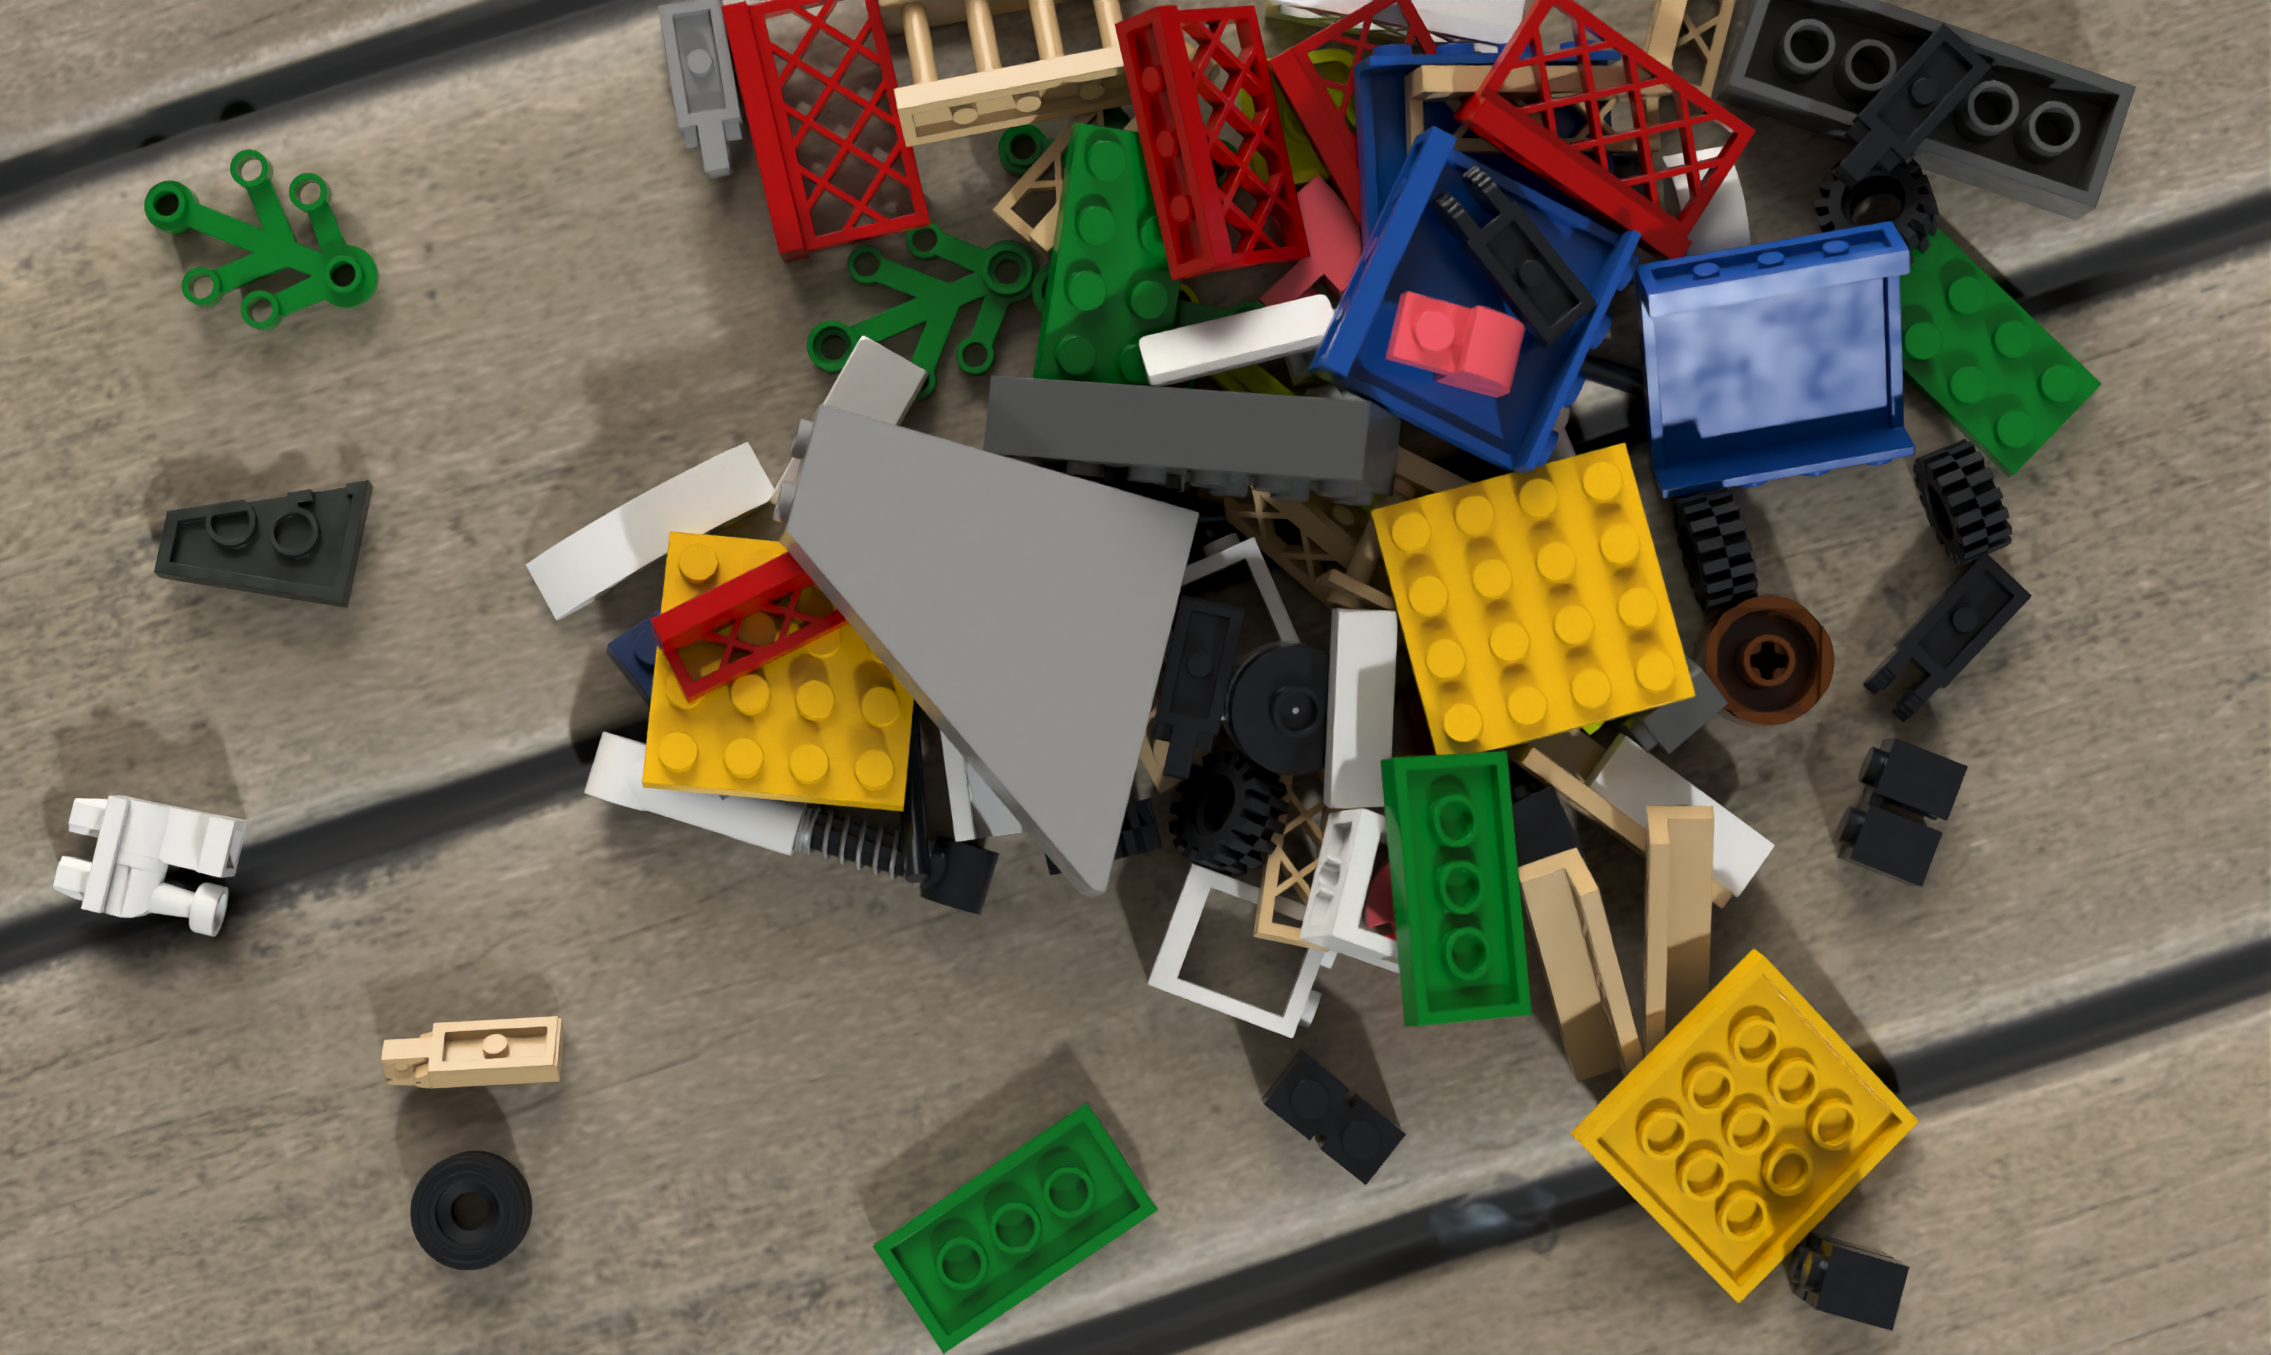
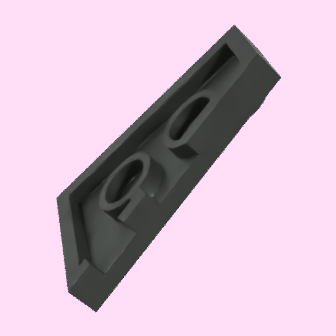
M369 480L346 483V487L317 492H313L311 489L287 492V496L252 502L242 499L169 510L166 514L154 573L163 579L348 608L373 486Z

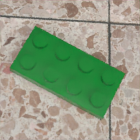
M1072 122L1033 378L1150 386L1147 382L1138 345L1139 339L1144 336L1173 330L1181 279L1172 280L1140 135L1139 132Z
M1937 228L1936 235L1927 234L1930 246L1924 254L1916 248L1911 251L1915 262L1910 264V273L1900 275L1903 377L2007 477H2011L2022 468L2102 383L1948 236Z
M1507 751L1397 757L1380 760L1404 1027L1532 1015Z
M1086 1101L875 1242L873 1248L944 1354L1158 1211V1207Z

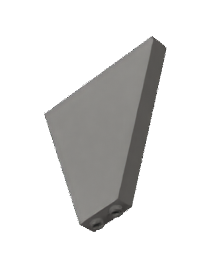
M819 404L811 421L800 418L794 435L790 457L800 459L801 461L795 483L783 481L773 514V520L784 523L779 539L780 543L1077 891L1090 897L1105 893L1199 512Z

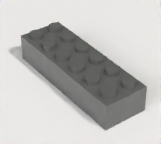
M1749 0L1716 100L1855 146L1844 136L1854 125L1852 121L1936 29L1944 23L1991 67L1906 159L1907 164L1914 159L1921 166V169L2073 220L2080 219L2096 208L2136 86L1880 0Z
M991 376L983 451L1060 473L1065 472L1067 475L1109 487H1123L1124 477H1127L1128 481L1146 483V488L1184 492L1185 481H1190L1189 485L1208 488V493L1224 496L1245 497L1247 486H1253V490L1270 493L1271 498L1280 500L1309 501L1310 491H1317V495L1332 497L1334 503L1372 506L1373 495L1393 497L1401 419L1371 401Z

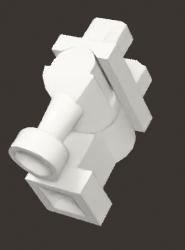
M124 795L108 796V799L76 798L73 802L69 818V831L98 838L93 861L62 856L57 867L53 889L74 899L82 900L81 909L126 918L145 916L149 913L189 918V927L193 932L215 937L220 930L228 903V888L216 884L203 883L195 893L165 883L168 864L220 878L235 876L248 820L141 800Z

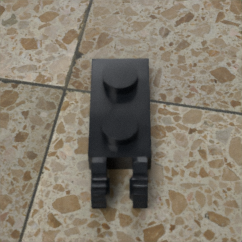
M1472 166L1463 174V183L1480 207L1492 215L1493 218L1483 227L1479 228L1461 203L1447 192L1440 193L1432 200V208L1449 232L1463 242L1460 247L1520 322L1524 324L1541 348L1548 347L1597 305L1596 300L1516 201L1511 203L1482 168Z
M1988 554L1973 560L1894 644L1897 649L1883 660L1865 680L1863 685L1873 695L1880 690H1884L1910 660L1926 676L1900 697L1892 711L1902 722L1906 721L1938 688H1946L2032 595Z

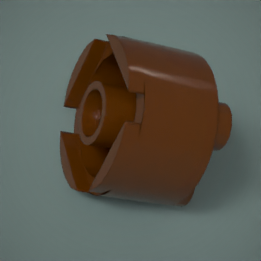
M1780 596L1753 597L1733 604L1717 613L1702 630L1697 640L1693 661L1706 673L1728 702V705L1719 711L1718 714L1731 722L1749 727L1784 724L1804 715L1821 699L1829 688L1834 672L1833 645L1823 625L1821 626L1817 619L1801 604ZM1761 646H1763L1764 655L1769 658H1775L1776 663L1775 669L1765 671L1763 678L1760 677L1759 668L1751 667L1750 656L1759 653Z

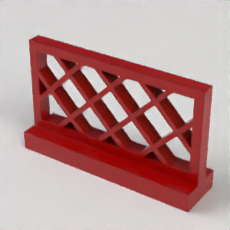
M769 0L752 5L742 1L721 6L779 254L785 264L810 258L809 254L931 226L913 146L906 147L894 93V89L899 87L878 0H865L869 18L855 40L825 23L837 2L844 0ZM823 6L817 17L806 11V9ZM793 13L811 24L792 55L771 42L766 19ZM819 31L824 32L849 48L831 78L802 61ZM871 32L873 33L877 54L863 46ZM858 54L881 67L883 80L870 101L865 100L839 84ZM774 55L787 62L780 76ZM796 68L826 86L808 116L789 106L784 100L783 89ZM834 92L864 109L846 140L816 122ZM886 93L892 116L878 108ZM788 115L802 123L794 138ZM872 115L889 124L896 131L898 141L884 163L854 145ZM810 130L815 131L841 147L822 178L799 164L797 151ZM848 153L878 170L877 175L860 201L830 183ZM900 154L906 177L892 169ZM888 176L910 190L915 213L888 219L868 206ZM803 177L817 185L809 199L807 198ZM825 191L855 208L842 230L816 236L811 213ZM863 214L876 221L856 227Z
M1373 0L1267 61L1272 77L1335 190L1353 213L1361 236L1357 135L1351 133L1344 121L1350 97L1355 95L1353 66L1361 61L1363 51L1373 53V48L1377 47V45L1366 42L1373 16L1395 3L1409 26L1404 44L1412 46L1415 37L1423 54H1436V44L1411 0ZM1363 22L1358 40L1341 35ZM1329 41L1356 48L1346 85L1321 78L1308 53ZM1327 88L1344 92L1339 110Z
M1535 0L1474 96H1466L1453 116V119L1619 234L1630 230L1641 233L1636 246L1655 259L1662 261L1681 258L1685 255L1692 244V241L1687 239V236L1756 131L1573 0ZM1553 6L1570 18L1575 47L1543 53L1539 27ZM1585 30L1601 41L1587 44ZM1529 44L1531 56L1520 58ZM1612 48L1622 55L1626 83L1595 90L1589 52ZM1576 55L1583 92L1551 99L1545 62ZM1533 65L1539 102L1516 107L1497 94L1512 69ZM1637 67L1651 77L1639 80ZM1663 84L1673 91L1677 119L1646 125L1641 89ZM1628 92L1634 129L1603 135L1597 98ZM1584 102L1590 138L1567 143L1557 134L1553 108ZM1688 103L1702 113L1690 116ZM1541 111L1543 125L1527 114ZM1713 120L1732 133L1717 157L1697 161L1692 125ZM1679 128L1684 164L1654 171L1648 135ZM1636 138L1641 174L1619 179L1609 172L1605 144ZM1592 147L1594 161L1579 150ZM1709 168L1703 179L1700 180L1699 170ZM1686 174L1690 199L1676 219L1660 208L1656 180ZM1643 183L1645 197L1630 186Z
M1177 5L1156 6L1116 23V33L1172 280L1192 278L1209 272L1293 262L1311 257L1255 5L1178 10ZM1227 24H1236L1241 47L1238 58L1219 40ZM1183 30L1199 45L1192 61L1188 57ZM1211 57L1229 74L1222 91L1203 74ZM1241 87L1253 100L1255 115L1252 121L1234 104ZM1197 93L1213 108L1206 125L1203 124ZM1225 121L1243 137L1236 155L1218 138ZM1255 150L1267 163L1269 178L1266 184L1248 167ZM1211 157L1227 171L1220 189L1217 187ZM1239 184L1258 201L1250 218L1232 202ZM1269 214L1280 223L1285 247H1279L1262 231ZM1225 220L1242 235L1233 254Z

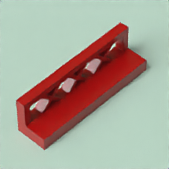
M789 552L650 619L652 636L688 703L849 624L837 608L835 612L823 618H817L796 611L802 591L814 585L815 582ZM792 596L788 608L775 605ZM759 611L784 619L777 641L764 647L738 640L744 619ZM792 622L805 626L788 635ZM733 625L729 637L717 634V632ZM700 640L724 647L725 651L719 669L693 682L678 651ZM734 651L747 654L730 663Z

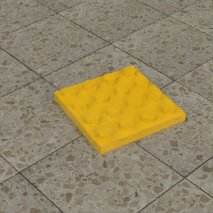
M1625 443L1546 463L1542 467L1536 466L1534 471L1522 474L1513 472L1370 511L1436 755L1491 752L1691 699L1696 696Z
M670 531L661 614L788 551L778 541ZM814 584L802 591L796 611L817 618H823L835 612L836 607L821 589ZM792 596L775 605L788 608ZM759 611L744 619L738 640L759 647L775 642L778 639L784 619ZM792 622L788 635L805 626ZM850 623L689 703L657 645L642 785L643 788L903 811L914 698ZM733 625L717 632V634L729 637ZM700 640L678 651L694 682L719 669L725 648ZM734 651L730 663L747 654Z
M1753 948L1570 1134L1739 1304L1919 1121L1763 954Z

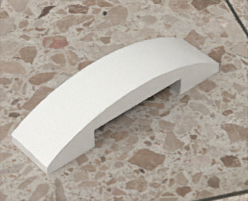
M746 442L667 480L621 505L527 563L526 567L552 614L558 621L613 591V586L666 558L670 531L707 535L720 527L726 528L768 505L774 487L749 442Z

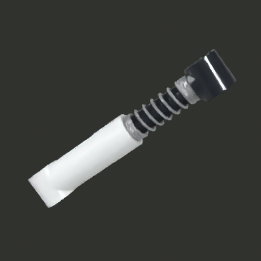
M603 731L584 790L585 794L629 808L656 813L788 856H792L797 849L799 852L803 851L804 854L807 852L808 855L816 850L822 852L825 860L831 856L838 857L841 865L851 861L856 863L858 870L867 866L872 868L875 875L881 871L889 873L891 880L896 879L898 876L903 877L904 885L908 883L909 886L913 884L914 887L918 886L919 889L921 888L920 897L981 915L998 861L999 853L963 841L955 842L953 838L938 835L936 842H931L928 839L931 879L921 883H910L905 881L903 845L899 829L894 834L883 831L884 827L882 824L877 829L868 827L866 819L862 820L861 824L850 821L849 814L845 815L844 819L833 816L834 812L832 809L827 814L821 812L820 805L816 806L815 803L811 805V803L739 796H729L722 800L717 794L643 788L642 777L646 744Z

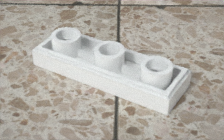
M1621 733L1618 734L1584 782L1586 786L1645 829L1647 806H1713V878L1733 892V896L1737 898L1775 846L1649 752L1647 753L1644 748Z

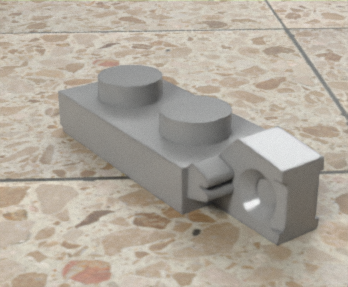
M689 0L660 5L658 10L677 125L680 133L684 136L686 148L701 147L705 174L708 173L709 179L732 176L734 171L729 141L743 139L741 124L744 122L732 51L721 6H724L723 0Z

